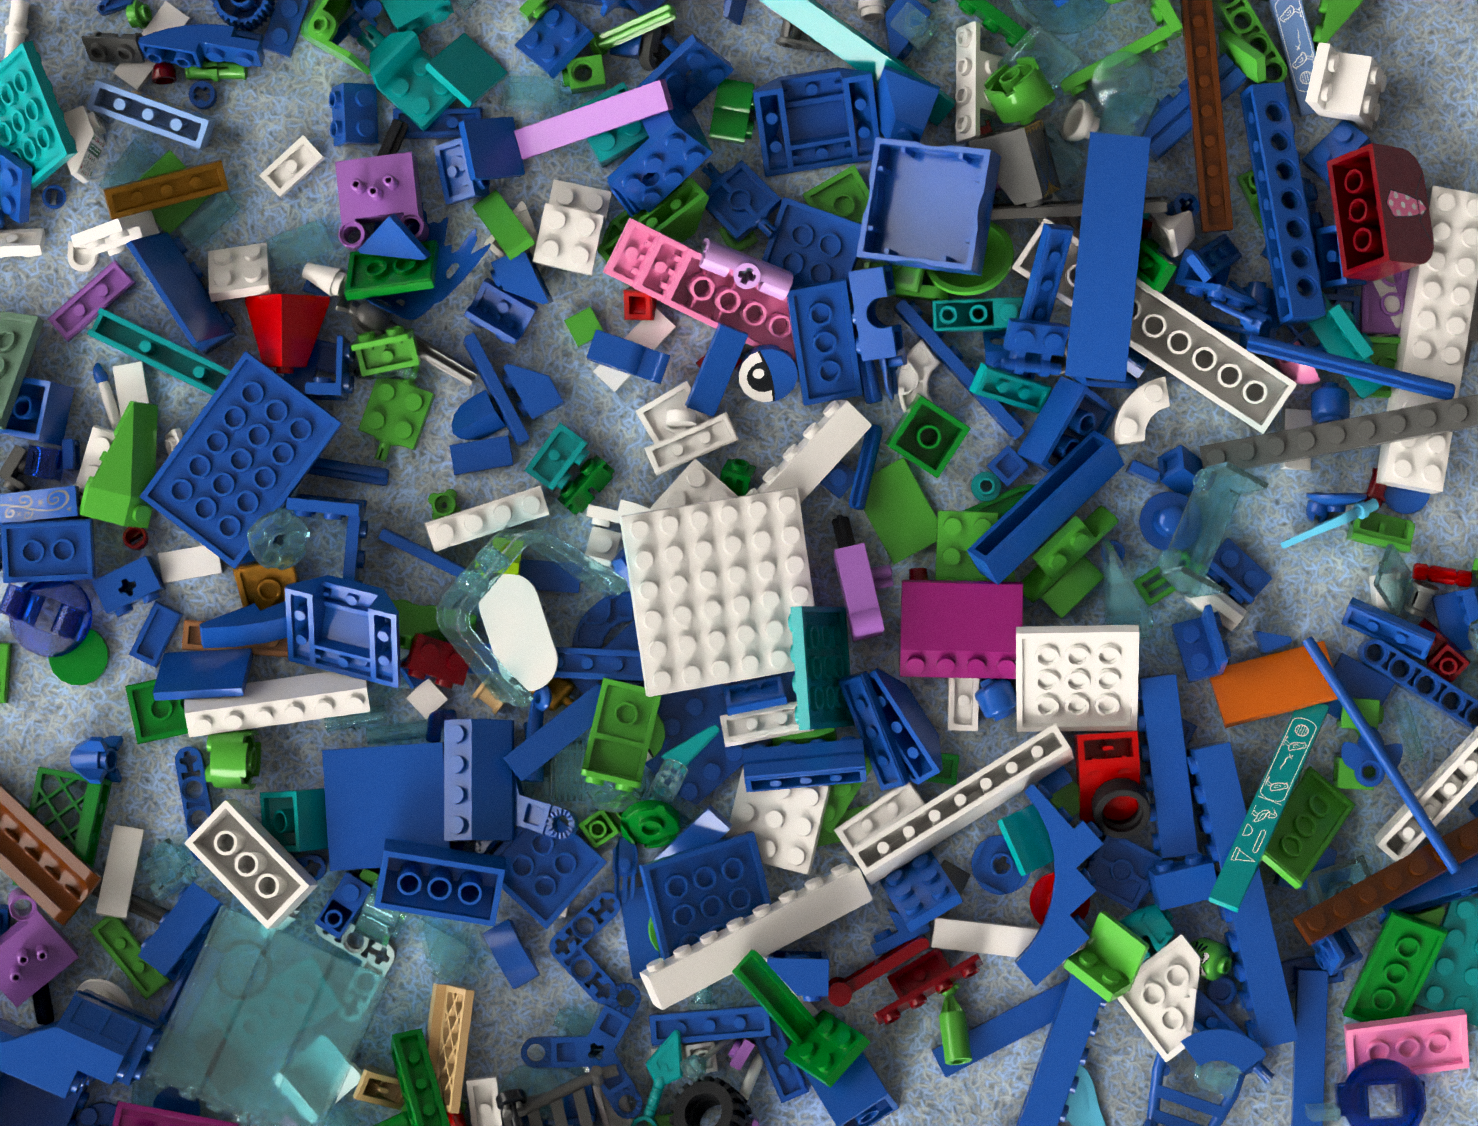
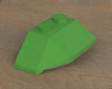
M692 177L686 178L650 213L644 209L630 217L625 210L610 221L602 244L599 245L597 251L608 262L629 218L683 243L696 233L709 197Z

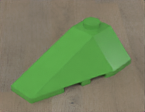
M137 401L129 402L114 430L115 438L108 452L103 451L99 458L102 461L95 476H90L85 485L79 509L80 515L122 526L148 529L153 507L139 496L156 474L158 405Z

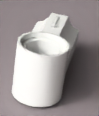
M1201 574L1183 598L1202 613L1204 607L1211 604L1213 612H1219L1222 626L1232 631L1241 622L1247 611L1222 592L1223 589L1217 583Z

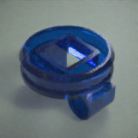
M71 580L27 582L22 587L8 583L0 603V613L9 616L10 628L17 642L28 651L43 657H59L75 650L88 635L92 623L91 602L86 592ZM46 598L61 602L50 630L56 633V635L34 627Z
M1377 1058L1363 1062L1348 1075L1345 1082L1334 1084L1336 1115L1339 1117L1345 1116L1351 1126H1419L1426 1112L1425 1082L1419 1079L1410 1068L1392 1059ZM1395 1084L1396 1111L1400 1114L1370 1117L1368 1086Z

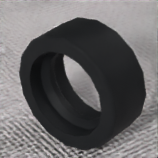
M1127 778L1112 779L1104 782L1096 789L1092 797L1091 809L1096 825L1105 835L1110 837L1128 838L1134 836L1146 827L1150 819L1151 807L1144 788L1136 781ZM1119 796L1135 798L1139 804L1136 813L1124 820L1109 819L1105 817L1103 812L1105 804Z

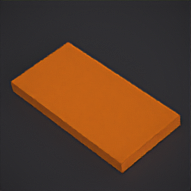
M1324 641L1317 642L1319 648L1321 649V651L1327 658L1328 662L1332 666ZM1304 646L1227 665L1223 675L1209 678L1225 728L1338 699Z

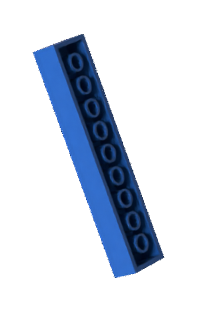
M1218 741L1187 748L1188 755H1186L1188 774H1192L1195 784L1190 785L1192 799L1194 803L1198 802L1201 814L1197 815L1199 829L1201 832H1205L1208 841L1207 844H1204V852L1214 863L1216 879L1247 815L1231 743L1228 741ZM1258 867L1238 913L1217 905L1221 921L1225 920L1228 932H1224L1226 946L1229 950H1232L1235 958L1231 965L1234 979H1238L1241 984L1242 990L1237 991L1240 1007L1246 1010L1249 1019L1244 1021L1246 1034L1259 1046L1267 1048L1298 1041L1299 1038L1261 873Z

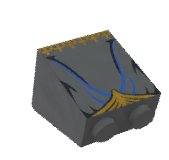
M1043 119L1032 121L1026 125L1020 124L989 132L968 142L972 148L990 149L1001 156L997 183L1015 205L1025 203L1026 207L1029 208L1043 204L1045 200L1053 198L1052 193L1061 189Z

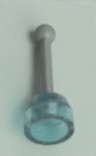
M736 1039L722 1040L703 1056L690 1055L680 1063L682 1072L689 1080L697 1081L706 1072V1061L730 1041Z

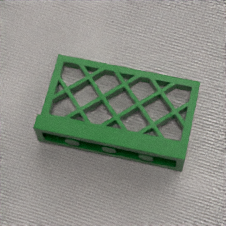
M38 767L29 810L37 816L38 809L47 803L55 816L44 824L49 827L58 820L65 831V834L59 838L63 841L69 838L74 846L73 851L89 866L94 868L112 785L111 780L104 778L101 784H90L88 782L85 795L76 800L69 787L78 781L88 782L77 773ZM46 775L55 776L61 785L49 795L43 788ZM63 778H67L70 780L65 783ZM65 791L72 804L58 812L51 800ZM76 809L80 815L79 824L69 829L62 817Z

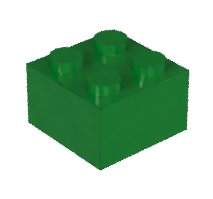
M917 393L885 444L938 479L971 428Z

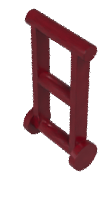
M922 934L895 947L846 978H831L829 980V1001L838 1007L847 1005L852 998V993L921 951L926 950L929 947L928 939Z

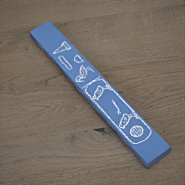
M1269 0L1299 117L1314 114L1316 112L1305 100L1316 53L1302 0Z

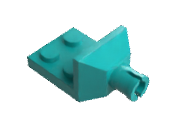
M372 24L365 27V30L369 33L368 36L362 31L361 35L357 37V43L370 52V73L377 90L424 132L457 97L425 69V66L432 57L421 48L418 36L414 31L390 33L385 37Z

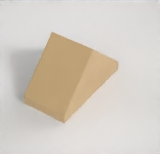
M368 1064L362 1073L353 1098L400 1110L404 1099L397 1076Z

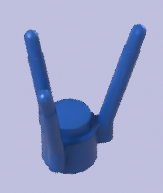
M1230 280L1228 282L1229 286L1235 291L1251 297L1234 281ZM1213 300L1211 302L1212 306L1239 318L1240 324L1243 327L1203 320V322L1213 328L1247 336L1254 334L1263 337L1271 325L1272 316L1268 315L1269 308L1260 305L1258 302L1256 306H1252L1254 307L1253 309L1247 308L1242 313Z

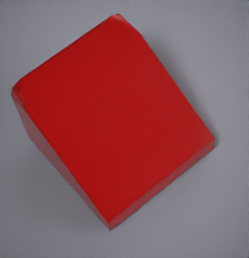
M633 287L623 290L624 320H654L657 299Z

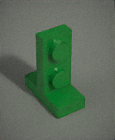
M1141 235L1137 276L1153 290L1162 293L1177 266L1157 250L1160 246L1157 242Z

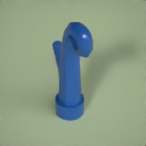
M547 685L535 690L533 694L528 722L523 724L525 740L543 727L544 710L549 708L552 701V691ZM540 767L525 779L524 782H544L545 768Z

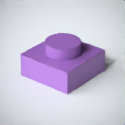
M743 1038L742 1041L736 1039L727 1054L732 1057L729 1065L740 1071L755 1047V1041L750 1038Z

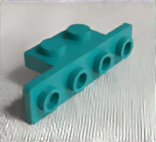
M1324 295L1326 299V315L1313 322H1307V324L1325 350L1331 354L1374 364L1370 359L1374 354L1372 350L1374 345L1366 333L1360 334L1355 327L1356 320L1353 314L1347 308L1342 309L1340 304L1333 307ZM1344 375L1361 399L1367 398L1384 386Z

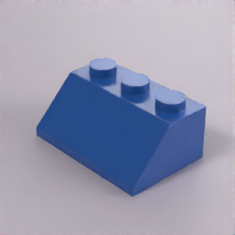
M1060 376L1017 454L1035 467L1049 473L1093 430L1104 436L1118 410L1087 386Z
M775 951L766 956L767 964L797 996H803V1001L820 1002L822 1001V996H828L829 957L827 952Z

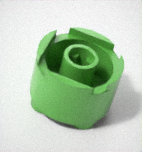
M1033 57L1016 59L1018 64L1011 68L1007 64L1003 65L991 74L984 84L987 89L984 90V93L1003 123L1020 122L1021 125H1026L1036 118V112L1052 103L1056 98L1052 86Z
M245 729L208 735L207 751L211 752L210 764H207L205 769L206 782H212L215 788L253 790L257 784L251 783L253 776H259L261 769V742H255L254 736L259 735L258 731Z

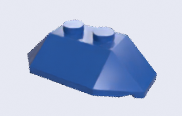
M878 668L868 673L908 776L913 783L919 785L943 770L939 734L907 684Z

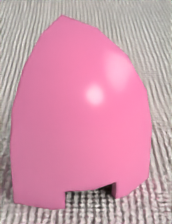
M1298 341L1293 343L1294 345L1301 346V344ZM1273 358L1282 374L1297 384H1315L1321 381L1314 367Z

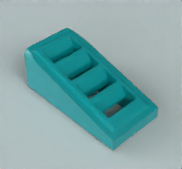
M717 725L710 726L667 751L661 757L677 773L681 772L720 732V728Z

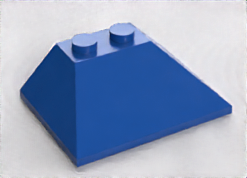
M837 67L778 77L753 90L765 177L872 160L875 139L880 137L873 79L870 71Z
M330 575L286 585L285 605L288 661L394 688L401 686L399 611L384 588Z

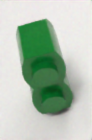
M724 79L718 85L709 139L745 145L746 138L752 139L754 121H749L751 109L755 110L753 98L754 83Z

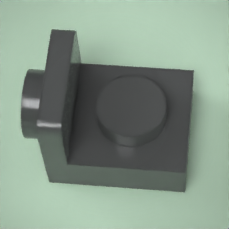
M19 445L14 446L0 470V477L5 480L2 484L3 486L14 492H19L20 490L30 491L32 487L17 477L19 474L24 475L32 462L29 459L32 454L31 451Z

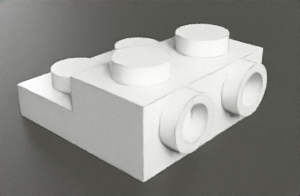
M149 210L115 219L72 235L71 238L74 247L87 244L88 250L94 248L96 254L108 251L109 256L125 252V245L129 241L152 236L159 233L152 211Z

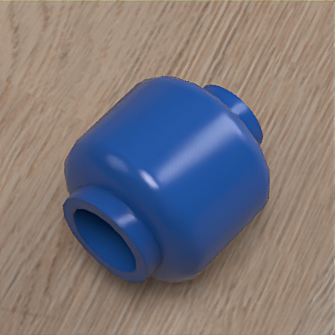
M1322 383L1320 388L1315 389L1311 393V418L1315 422L1321 424L1350 417L1349 392L1345 388L1339 387L1338 383Z
M986 678L979 682L981 688L976 691L975 699L986 718H994L996 722L1016 712V692L1009 679Z

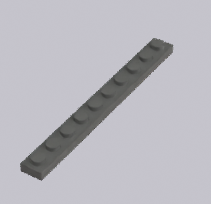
M1478 394L1199 446L1204 476H1214L1478 427Z

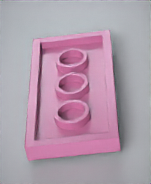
M1464 1009L1344 1025L1347 1078L1350 1084L1470 1068L1467 1014Z

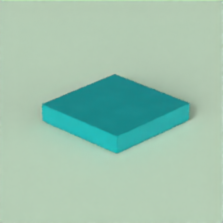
M466 33L460 35L425 66V69L468 108L500 83L508 73Z
M1033 803L997 820L1021 876L1027 875L1054 861L1048 831Z

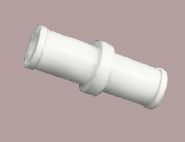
M11 0L9 25L5 26L4 32L7 34L3 59L22 42H25V38L29 36V29H27L29 2Z

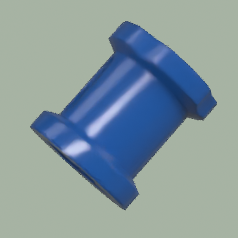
M1181 193L1175 197L1174 201L1167 204V212L1164 213L1173 216L1182 213L1180 210L1182 208L1183 212L1191 211L1192 217H1194L1199 211V202L1191 193Z

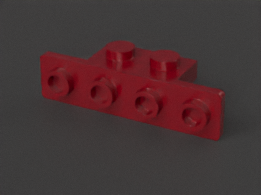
M939 948L931 950L887 976L899 999L877 1011L873 1016L879 1025L884 1022L888 1025L897 1021L902 1016L900 1013L910 1007L912 1010L917 1009L928 1001L927 997L936 992L942 994L954 986L953 982L959 978L967 979L980 971L979 967L983 965L980 956L977 953L951 968Z

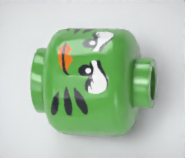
M1201 937L1190 943L1201 957L1199 977L1209 981H1216L1222 975H1226L1229 972L1232 959L1229 957L1230 953L1226 945L1207 937Z

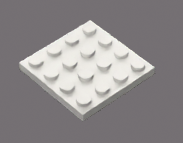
M1139 625L1016 627L1017 732H1042L1053 724H1056L1060 731L1137 730Z

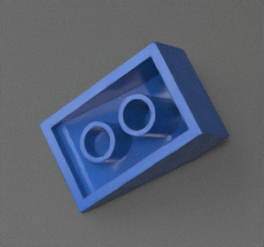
M24 377L6 429H0V434L62 446V439L65 436L75 388L51 381Z

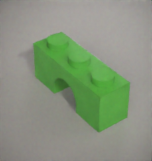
M1352 697L1368 724L1378 730V723H1382L1384 718V707L1380 705V700ZM1342 706L1341 720L1337 719L1336 726L1351 728L1360 737V732ZM1334 756L1333 786L1345 789L1374 790V787L1361 785L1355 778L1354 770L1345 765L1342 757ZM1367 766L1364 769V775L1368 778L1375 774L1372 766Z

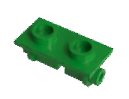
M597 455L593 459H588L581 466V473L574 481H569L560 491L561 495L557 499L575 516L579 511L583 513L595 499L588 491L591 486L600 493L613 479L611 475L615 470Z

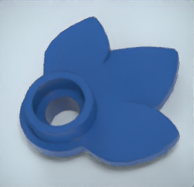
M1370 726L1396 767H1398L1403 754L1402 744L1384 745L1381 734L1375 727ZM1360 735L1357 744L1343 742L1341 757L1345 765L1354 770L1356 780L1366 787H1374L1380 784L1386 772L1362 735ZM1367 766H1372L1375 770V774L1370 778L1364 775V769Z

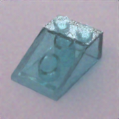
M1102 538L1105 625H1139V639L1149 638L1148 629H1153L1154 625L1153 612L1149 611L1148 604L1144 603L1110 540Z

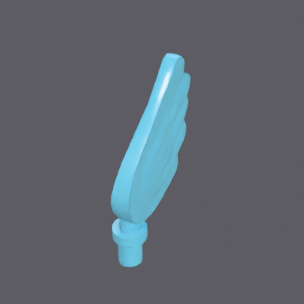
M1374 498L1366 502L1360 501L1354 504L1353 509L1281 542V547L1283 549L1357 518L1364 519L1369 516V513L1379 509V503Z
M1079 1064L1075 1075L1079 1077V1082L1075 1093L1068 1094L1065 1105L1069 1106V1110L1065 1120H1068L1072 1126H1107L1099 1106L1093 1080L1085 1066Z

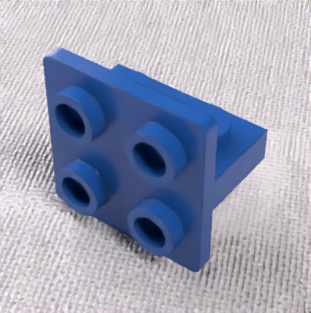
M1478 586L1433 596L1432 603L1439 630L1461 651L1478 649Z

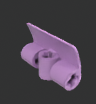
M705 238L702 244L706 247L700 259V268L726 277L729 270L732 269L737 286L743 289H750L758 284V291L780 300H785L793 282L792 272L711 239ZM747 268H751L752 272L747 271L745 275L741 274V271H746Z

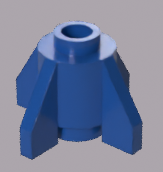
M92 736L77 744L70 754V764L74 771L90 784H101L104 778L111 780V782L120 783L122 776L118 768H116L118 760L116 751L122 745L123 737L109 736L103 738Z

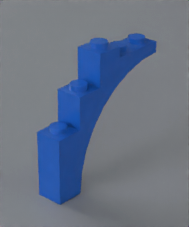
M1032 782L1024 789V792L1038 810L1048 831L1054 854L1055 878L1052 898L1045 919L1032 942L1015 959V964L1037 986L1090 938L1086 932L1090 928L1079 914L1073 917L1071 913L1097 891L1093 885L1097 880L1085 867L1081 871L1077 867L1104 843L1099 838L1103 833L1092 821L1086 824L1081 819L1075 826H1072L1070 824L1074 820L1063 806L1057 810L1049 801L1053 798V795L1041 783L1037 787Z

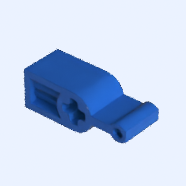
M596 329L586 358L600 365L661 384L670 355Z

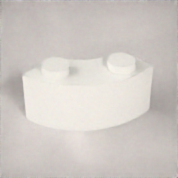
M1160 377L1143 384L1133 391L1120 405L1111 428V440L1116 447L1145 441V429L1150 418L1156 412L1170 406L1166 377Z

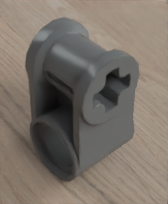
M781 16L783 23L780 37L776 39L777 45L815 52L828 51L826 47L816 42L812 37Z

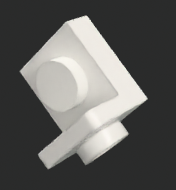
M592 526L586 552L583 556V560L589 562L588 568L605 572L606 567L613 568L611 561L617 554L622 533Z

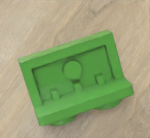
M403 325L388 328L385 334L376 336L374 331L359 334L357 339L350 345L351 350L356 352L362 377L417 366L422 363L413 328L404 330Z

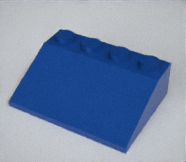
M166 232L131 240L126 243L193 347L207 355L237 336L232 329L237 326L228 311L221 312L216 304L219 301L211 302L209 287L206 288L200 279L204 274L195 261L190 263L184 255L188 249L179 236L173 238L172 235Z

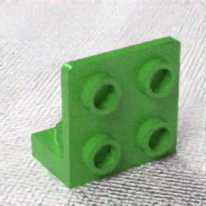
M1102 911L1096 919L1085 948L1069 956L1063 967L1110 1003L1130 991L1149 949V944L1109 913Z

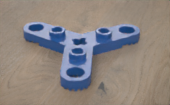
M514 773L515 825L557 839L565 840L573 837L579 827L576 814L571 810L524 796L522 782ZM564 815L568 818L569 826L567 827L568 830L566 829L565 832L561 833L558 831L556 824L557 820ZM454 842L453 848L463 851L465 843ZM473 842L475 844L474 847H476L474 853L487 854L498 842Z
M628 982L618 984L610 994L588 1036H538L527 1039L521 1048L522 1060L526 1065L533 1068L588 1067L591 1070L593 1066L605 1067L616 1064L619 1076L604 1079V1083L600 1088L618 1116L623 1119L634 1118L642 1109V1097L614 1050L640 1005L641 993L634 984ZM625 989L632 991L635 995V1001L627 1007L620 1005L617 1000L619 992ZM595 1043L597 1046H604L605 1049L602 1051L603 1057L601 1059H598L596 1056H589L591 1044ZM539 1044L544 1048L545 1055L541 1060L534 1061L528 1057L527 1050L531 1045ZM631 1095L635 1098L636 1107L632 1111L626 1112L619 1107V1100L622 1096Z

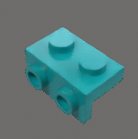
M559 422L524 471L554 492L557 487L562 490L572 477L568 472L576 463L580 466L588 456L590 451L586 448L589 443Z

